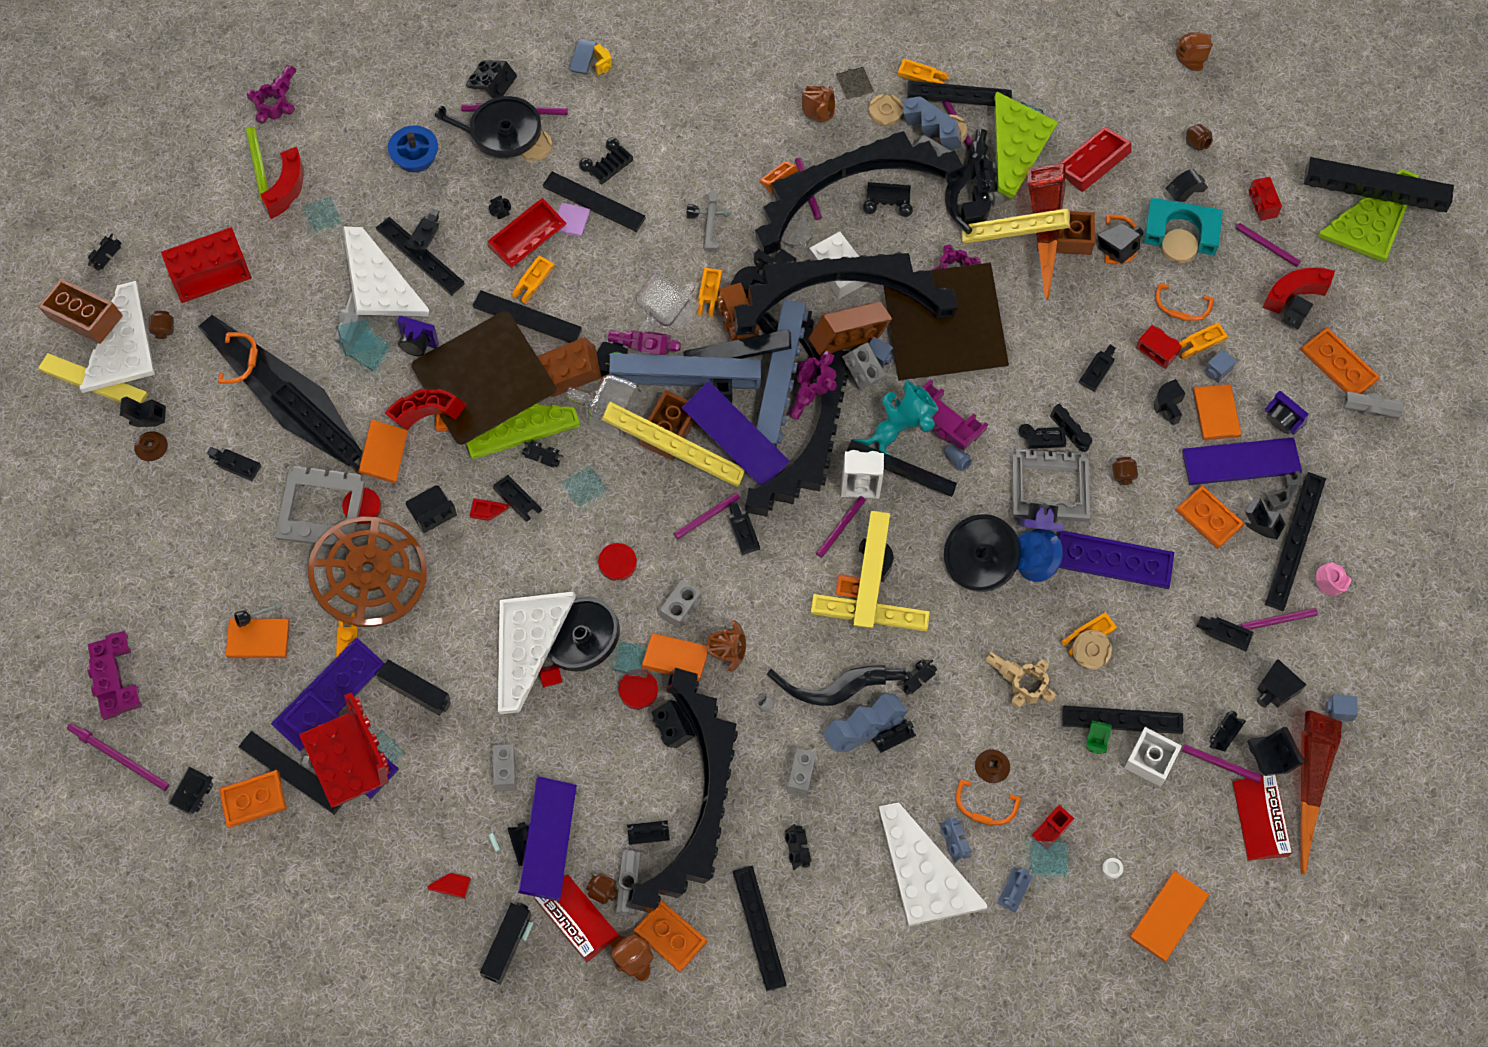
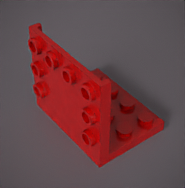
M352 692L344 695L348 710L347 714L299 734L332 809L389 783L387 774L390 771L384 752L379 753L377 745H380L375 733H370L368 727H371L367 715L364 716L359 697L354 698Z

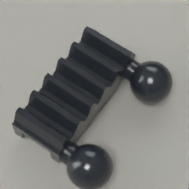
M614 137L607 139L605 144L606 148L612 151L611 154L607 153L606 157H602L600 162L597 161L595 166H593V162L589 158H583L579 162V168L583 172H589L591 176L594 175L601 185L633 161V156L620 146L618 139Z
M868 182L867 201L863 204V211L866 214H873L876 212L879 203L883 205L889 203L890 206L894 204L899 206V214L901 216L909 217L913 212V207L910 204L911 185Z

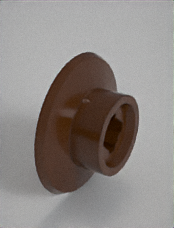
M146 432L136 440L134 451L141 460L155 461L165 454L168 442L165 436L159 432Z
M989 749L978 755L975 761V770L982 780L988 783H999L1008 776L1010 762L1002 752ZM990 762L996 763L997 767H990Z

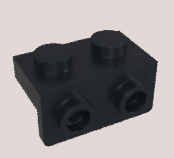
M188 767L168 804L189 815L194 814V812L198 813L204 803L201 799L213 787L214 783L211 782L213 777L210 775L206 776Z

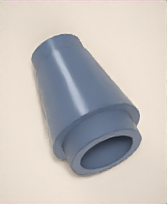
M949 445L944 451L957 470L965 471L970 467L972 459L969 454L953 445Z

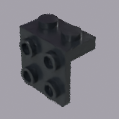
M483 60L478 64L474 73L470 75L466 86L468 88L486 89L492 98L502 97L517 75L507 61Z
M438 485L406 501V507L423 534L457 516L455 505L451 500L448 501Z
M1282 727L1267 737L1250 738L1247 740L1249 750L1264 776L1288 774L1305 763L1288 727Z

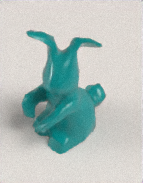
M906 380L903 387L905 396L902 402L896 399L894 407L892 400L896 397V394L891 391L883 397L882 404L885 406L888 419L878 424L875 433L869 439L853 440L866 446L879 443L878 451L890 455L885 448L896 440L900 432L911 427H920V430L923 432L933 430L935 422L932 417L936 415L939 409L924 388L919 385L915 386L912 382Z

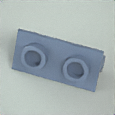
M949 817L940 824V827L948 845L949 854L955 863L962 857L963 859L971 857L970 853L972 851L967 839L960 840L959 838L965 835L961 822L957 818L952 819Z
M1015 867L1013 868L997 904L1015 913L1033 877L1027 874L1028 870L1021 867L1020 870Z

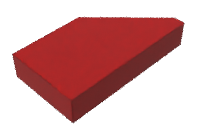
M474 498L469 516L474 519L490 521L508 510L509 504Z

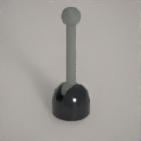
M687 204L688 219L697 218L699 214H708V210H700L694 204ZM715 211V215L728 217L730 216V211Z
M275 603L272 607L251 614L246 611L234 613L236 624L239 628L244 627L250 623L252 617L272 610H280L282 605L281 603Z

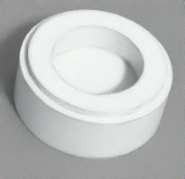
M1109 858L1103 863L1102 872L1108 879H1117L1123 873V864L1116 858Z

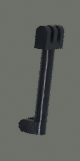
M441 105L438 108L439 111L435 112L436 118L470 133V125L447 115L444 106Z

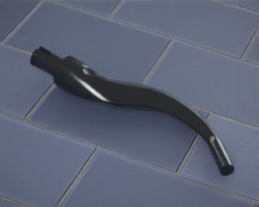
M980 129L976 130L975 141L970 144L968 159L963 165L964 177L949 182L945 192L948 212L966 234H970L972 228L961 218L958 212V195L961 189L976 177L974 161H979L982 155L987 154L988 146L985 144L987 131L985 129H981V133Z
M885 665L862 666L845 672L834 684L826 689L811 691L790 685L773 669H770L767 673L774 682L791 696L803 702L819 706L840 704L866 686L886 685V681H906V668L886 669Z

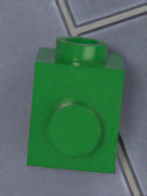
M1092 720L1086 741V749H1089L1094 754L1106 753L1112 725Z

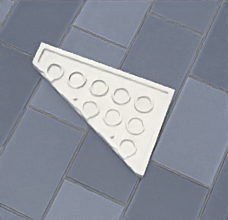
M344 226L343 234L356 315L428 316V307L363 227Z
M136 281L117 285L115 296L111 302L118 308L123 317L101 344L97 343L96 349H93L89 366L84 373L85 378L82 385L79 386L82 393L155 375Z
M574 592L500 600L498 712L500 714L520 712L576 598Z
M899 802L879 806L878 809L908 927L987 910L988 907L985 901Z

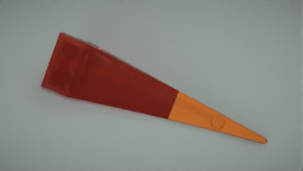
M1064 162L1028 168V187L1033 214L1061 210L1063 208L1066 188V166ZM1059 229L1036 233L1044 296L1047 301L1050 294Z
M1312 710L1305 712L1304 731H1301V755L1305 761L1301 765V874H1305L1307 871L1314 829L1327 780L1341 741L1342 729L1341 721Z

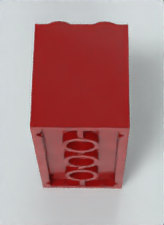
M232 227L161 251L169 276L181 303L252 279Z

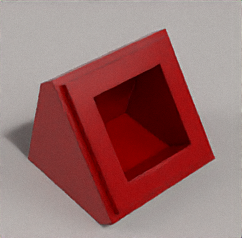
M551 665L541 668L539 674L543 688L563 683L558 666Z

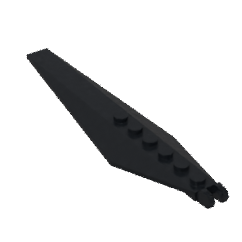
M211 315L198 328L240 377L249 367L248 360L252 344L243 337H230V342L225 343L226 333L238 331L214 315ZM256 344L258 349L256 365L253 367L251 374L243 380L244 383L281 427L345 465L351 466L357 474H360L358 473L359 465L355 461L358 458L361 460L362 451L326 391Z

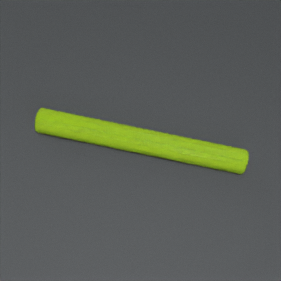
M252 126L246 128V134L260 196V194L268 190L257 133L255 127Z

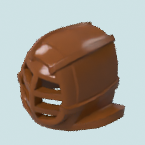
M1192 32L1182 36L1176 49L1178 61L1190 70L1201 71L1203 63L1208 59L1213 46L1211 34Z
M806 86L802 93V110L806 117L816 121H829L833 118L835 113L833 87L829 86L828 89L824 86Z
M732 620L734 630L725 629L708 636L707 652L712 657L725 663H731L728 668L729 672H733L739 667L746 652L745 633L736 620Z
M633 933L627 937L619 936L611 943L613 948L611 954L618 972L622 971L629 976H635L641 982L646 981L650 976V963L654 958L649 941Z

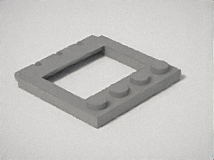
M1016 449V454L1012 455V518L1028 519L1029 504L1038 503L1059 506L1057 520L1089 522V458H1085V453L1071 452L1070 457H1068V452L1052 451L1051 456H1049V451L1033 450V455H1030V450ZM1022 468L1078 471L1079 502L1067 504L1061 501L1047 503V501L1041 500L1037 502L1023 500Z
M294 466L293 471L288 472L275 538L278 540L316 544L320 537L333 527L290 520L298 484L352 491L347 520L357 518L365 488V482L362 481L363 475L348 473L347 479H345V472L330 470L328 476H326L327 470L311 468L308 474L307 467ZM357 522L345 525V527L339 529L345 535L356 532ZM331 533L321 545L333 547L339 539Z

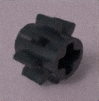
M502 195L490 200L489 212L492 216L502 219L510 215L508 211L511 210V203L508 199L502 198Z

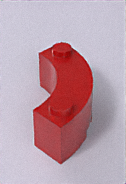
M297 147L280 153L282 159L280 177L270 189L260 194L270 219L285 212L301 192L304 168Z
M1312 267L1298 269L1286 274L1274 284L1262 308L1280 314L1284 305L1299 294L1325 296L1335 271Z
M420 389L413 391V394L406 398L401 397L388 408L385 414L397 424L409 430L414 423L429 415L443 414L456 420L467 404L445 390Z

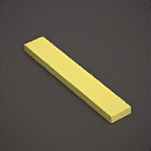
M1068 209L971 223L968 224L972 228L970 234H966L962 229V241L966 244L1070 228V211Z
M47 353L38 367L39 371L76 386L82 385L85 378V367ZM126 383L91 391L121 403V398L126 396L139 403H143L148 396L146 391Z
M871 511L853 624L857 627L874 628L890 513Z
M813 594L811 614L854 621L857 600ZM877 604L874 624L927 632L930 611Z

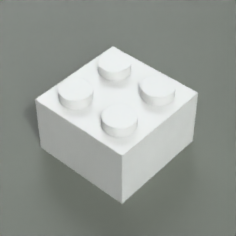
M1145 727L1124 769L1161 787L1182 746Z

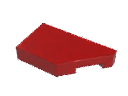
M449 873L428 885V890L465 899L471 878Z

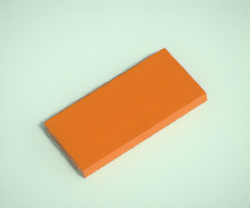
M1328 327L1300 349L1344 393L1348 391L1363 394L1381 378Z
M1174 871L1129 938L1163 962H1166L1207 900L1209 894Z

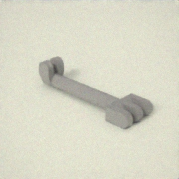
M714 189L710 191L704 246V250L709 252L719 251V243L712 241L717 206V191Z

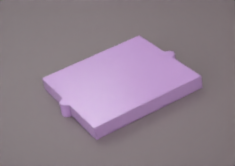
M561 203L558 214L567 225L560 229L559 232L582 237L590 209L579 207L577 204Z

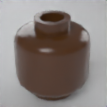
M1196 124L1187 130L1186 142L1198 151L1207 149L1213 142L1212 132L1203 125Z
M155 311L149 317V332L155 335L157 339H166L168 335L174 332V317L169 315L167 311Z
M1131 457L1117 458L1116 462L1112 464L1113 478L1115 481L1121 482V485L1133 484L1132 480L1138 478L1137 462L1132 460Z
M599 873L597 876L593 875L586 888L588 896L601 904H606L609 900L613 901L618 892L615 889L616 881L602 873Z

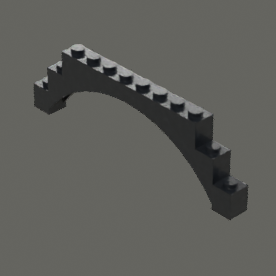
M904 131L894 133L889 137L876 140L874 143L861 146L854 151L846 152L839 157L828 159L821 164L813 165L806 170L795 172L791 176L773 182V194L777 201L763 206L768 225H762L755 229L756 240L761 250L767 255L781 250V240L784 232L798 210L816 193L845 177L878 169H907L932 174L945 179L949 183L964 177V166L955 150L937 156L930 141L921 142L912 147Z
M898 252L889 255H861L851 258L808 259L800 262L788 261L786 263L771 262L764 264L762 271L764 284L756 283L749 285L747 294L749 305L741 304L734 306L732 316L736 335L754 334L756 325L761 318L782 299L806 287L832 281H861L889 287L923 304L935 314L936 319L954 317L958 307L954 289L940 288L935 290L932 272L924 270L913 272L909 253Z
M809 311L807 322L803 321L802 325L805 328L803 339L800 338L799 342L810 358L813 357L820 361L821 356L809 340L815 319H812V311ZM841 350L831 353L834 355V359L829 366L836 370L834 381L837 386L834 391L828 390L827 393L821 395V413L810 442L794 463L780 475L755 489L749 488L745 503L746 513L768 517V512L773 511L774 501L794 504L795 498L799 499L801 488L820 492L821 485L825 486L827 475L824 474V470L829 469L831 459L827 456L828 452H832L834 445L831 437L832 435L836 436L838 426L834 423L835 419H839L841 408H838L839 402L843 403L845 392L842 391V386H846L848 375H845V372L849 369L842 356L849 353L848 351ZM817 369V376L822 374V372H820L821 369Z
M674 668L669 673L666 692L671 693L680 704L696 734L703 762V799L692 834L677 857L654 878L642 884L635 883L630 886L626 907L648 913L659 907L661 896L658 894L678 898L687 890L688 881L686 880L705 884L713 878L715 872L713 861L718 854L716 843L717 839L720 838L722 830L719 827L720 819L722 820L725 813L723 802L728 795L726 784L731 776L729 766L735 753L733 743L738 736L736 723L715 718L718 713V706H716L717 698L696 693L699 687V681H697L698 674Z

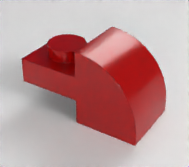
M1059 804L1032 834V837L1047 850L1069 828L1075 818Z

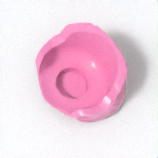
M1330 562L1320 566L1316 572L1317 586L1323 593L1337 596L1348 590L1351 578L1346 575L1342 566Z

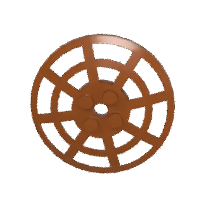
M364 516L351 518L334 525L316 542L308 562L309 586L318 604L335 619L358 627L383 626L406 615L419 601L427 578L425 556L416 539L400 525L378 517ZM356 522H371L370 530L356 531L345 535L339 529ZM379 523L399 530L407 538L398 543L391 536L378 532ZM333 533L339 541L332 547L328 558L315 559L321 544ZM359 536H369L368 544L356 547L351 539ZM380 537L393 546L384 551L375 546L376 538ZM344 544L350 553L345 560L334 559L336 552ZM412 544L420 558L421 573L409 570V561L404 548ZM397 552L401 555L403 568L392 566L390 557ZM365 564H370L374 569L371 572H365L362 567ZM314 567H326L327 579L331 589L323 596L315 582ZM332 567L344 568L345 578L339 583L335 582ZM391 574L402 576L399 585L392 591L387 585ZM408 578L419 580L415 594L407 604L402 606L396 596L404 589ZM351 585L360 590L359 599L349 596L343 589ZM381 589L385 594V597L367 600L368 591ZM335 595H338L346 602L358 606L357 616L352 617L338 611L328 601ZM390 601L396 612L384 617L364 619L366 607L379 606Z

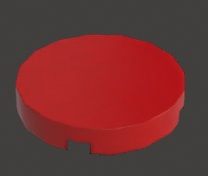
M364 488L358 517H378L381 512L380 498L375 491ZM352 491L346 495L342 504L343 513L346 518ZM364 521V522H357L358 525L371 523V522H365V521Z
M614 543L606 546L601 551L598 565L604 577L613 581L625 580L636 570L637 558L631 547L622 543Z
M631 671L624 675L620 681V698L631 709L640 710L647 706L649 707L657 699L659 691L657 681L647 671Z

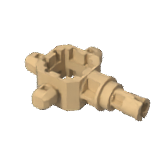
M992 651L986 658V663L998 669L1003 678L1011 682L1012 692L1015 694L1012 699V705L1016 708H1020L1025 701L1029 704L1036 703L1040 697L1048 703H1052L1055 699V692L1050 688L1046 689L1049 683L1048 674L1045 673L1048 669V662L1040 660L1035 666L1033 664H1025L1021 667L1014 661L1003 660ZM1025 674L1028 676L1031 674L1033 678L1040 680L1042 685L1035 694L1033 692L1030 694L1027 689L1020 687L1019 682Z

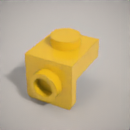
M600 43L594 46V56L599 61L595 64L596 74L599 76L602 73H607L612 68V57L608 49L603 48Z

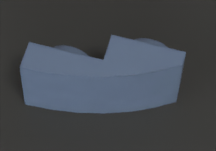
M579 39L570 67L571 72L588 75L591 60L594 58V46L597 45V42Z

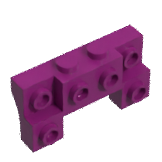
M930 379L922 388L928 392L939 409L936 415L932 417L935 422L932 431L935 432L939 439L945 440L948 443L951 441L964 451L987 430L988 424L985 422L982 425L976 420L974 413L965 421V419L940 401L945 390L942 388L940 390L936 389L932 385L933 381Z
M125 631L107 635L105 640L87 644L90 656V666L87 667L90 679L92 678L93 680L91 692L94 697L98 698L101 717L104 720L142 707V703L139 701L138 687L133 685L123 688L116 657L131 653L127 641L129 639L128 634Z

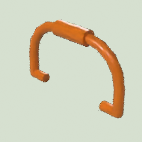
M1106 215V224L1110 225V219H1119L1128 222L1132 228L1137 227L1134 221L1126 216ZM1137 252L1134 255H1132L1128 260H1126L1123 264L1131 261L1137 255ZM1105 254V263L1121 264L1114 259H1109V256Z
M1158 284L1155 301L1158 307L1163 312L1169 314L1170 317L1184 321H1198L1210 314L1214 298L1205 295L1203 300L1209 301L1205 313L1199 316H1190L1187 313L1176 310L1171 311L1165 308L1160 301V293L1162 288L1168 290L1169 285Z
M226 333L225 343L230 342V337H243L250 341L252 348L250 349L247 371L242 376L234 379H223L224 373H219V384L240 382L246 379L251 374L253 367H255L258 349L253 337L247 333Z
M963 779L959 781L956 791V803L959 810L971 818V820L989 826H1000L1009 823L1015 818L1021 798L1010 794L1009 799L1014 800L1015 804L1010 816L1006 819L993 820L991 817L967 811L961 802V792L963 785L970 787L971 782Z

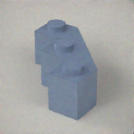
M921 96L903 99V110L907 125L922 124L925 136H940L942 146L949 150L961 148V132L955 119Z
M882 693L872 707H857L847 721L833 720L823 735L835 752H849L877 737L878 733L882 734L900 724L908 711L896 694Z

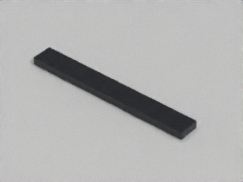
M1310 472L1306 475L1265 601L1266 606L1280 611L1285 610L1326 481L1324 477Z

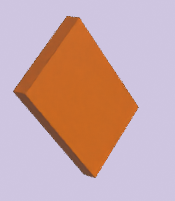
M1231 384L1194 387L1193 394L1203 440L1240 437L1241 430Z
M371 419L358 473L395 484L408 430Z
M1203 485L1175 510L1217 549L1226 543L1245 524Z
M229 619L225 656L227 658H287L289 619H251L248 625L241 628L237 626L235 619Z
M652 633L642 663V669L669 675L674 668L697 673V681L700 682L708 656L707 646Z
M278 770L219 788L226 826L228 828L287 810Z
M660 900L659 907L648 913L633 930L637 936L649 941L650 947L679 973L708 942L705 937L662 900Z

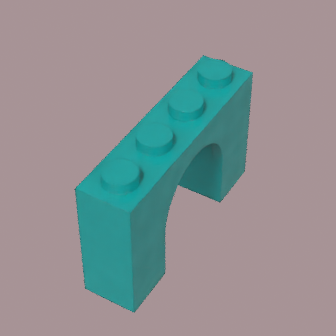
M1151 198L1147 210L1143 244L1161 246L1165 237L1166 224L1175 219H1183L1191 222L1198 230L1197 253L1215 256L1219 247L1223 210L1181 203L1179 201Z

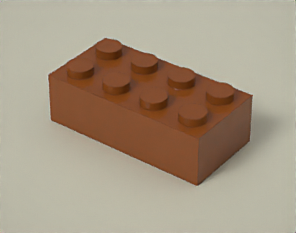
M62 278L38 305L48 319L99 344L123 317L122 313L112 302Z
M881 301L871 302L864 306H855L847 310L841 309L834 313H825L813 329L809 340L820 356L826 351L833 353L857 347L867 342L870 343L873 337L879 339L892 318Z

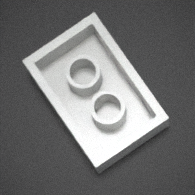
M841 232L809 248V259L811 260L859 257ZM832 281L826 283L837 298L840 299L869 282Z
M857 450L845 451L841 497L859 498V496H862L864 498L879 499L883 480L884 453L870 451L868 453Z

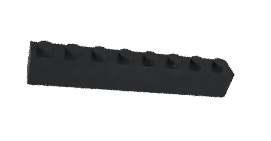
M1310 157L1306 165L1303 185L1319 187L1330 191H1339L1365 198H1374L1447 213L1452 204L1454 185L1314 157Z

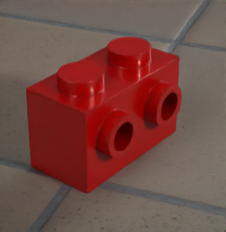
M1271 177L1253 180L1249 188V196L1253 201L1260 221L1277 218L1282 204Z
M1151 325L1139 338L1136 346L1139 351L1165 369L1179 355L1182 347L1175 338L1169 337L1161 328Z

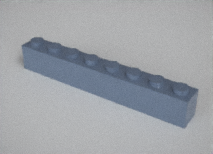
M785 299L782 305L777 332L790 330L792 349L772 353L757 429L776 448L778 443H782L783 433L780 430L781 426L786 424L787 415H784L785 408H789L791 397H788V392L793 390L794 380L791 377L792 373L796 374L798 362H795V358L800 356L801 345H798L799 339L804 337L805 328L802 325L803 321L807 322L809 312L806 310V303Z
M610 353L609 383L703 387L708 381L713 384V379H732V388L760 389L761 360Z

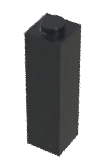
M389 659L377 674L379 682L439 716L442 712H446L451 704L447 692Z
M510 903L481 968V977L501 985L530 920L531 912L528 910V906L522 903H517L516 905Z

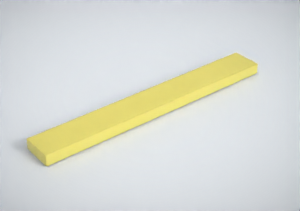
M612 402L608 403L601 420L733 486L738 487L745 472L742 467Z

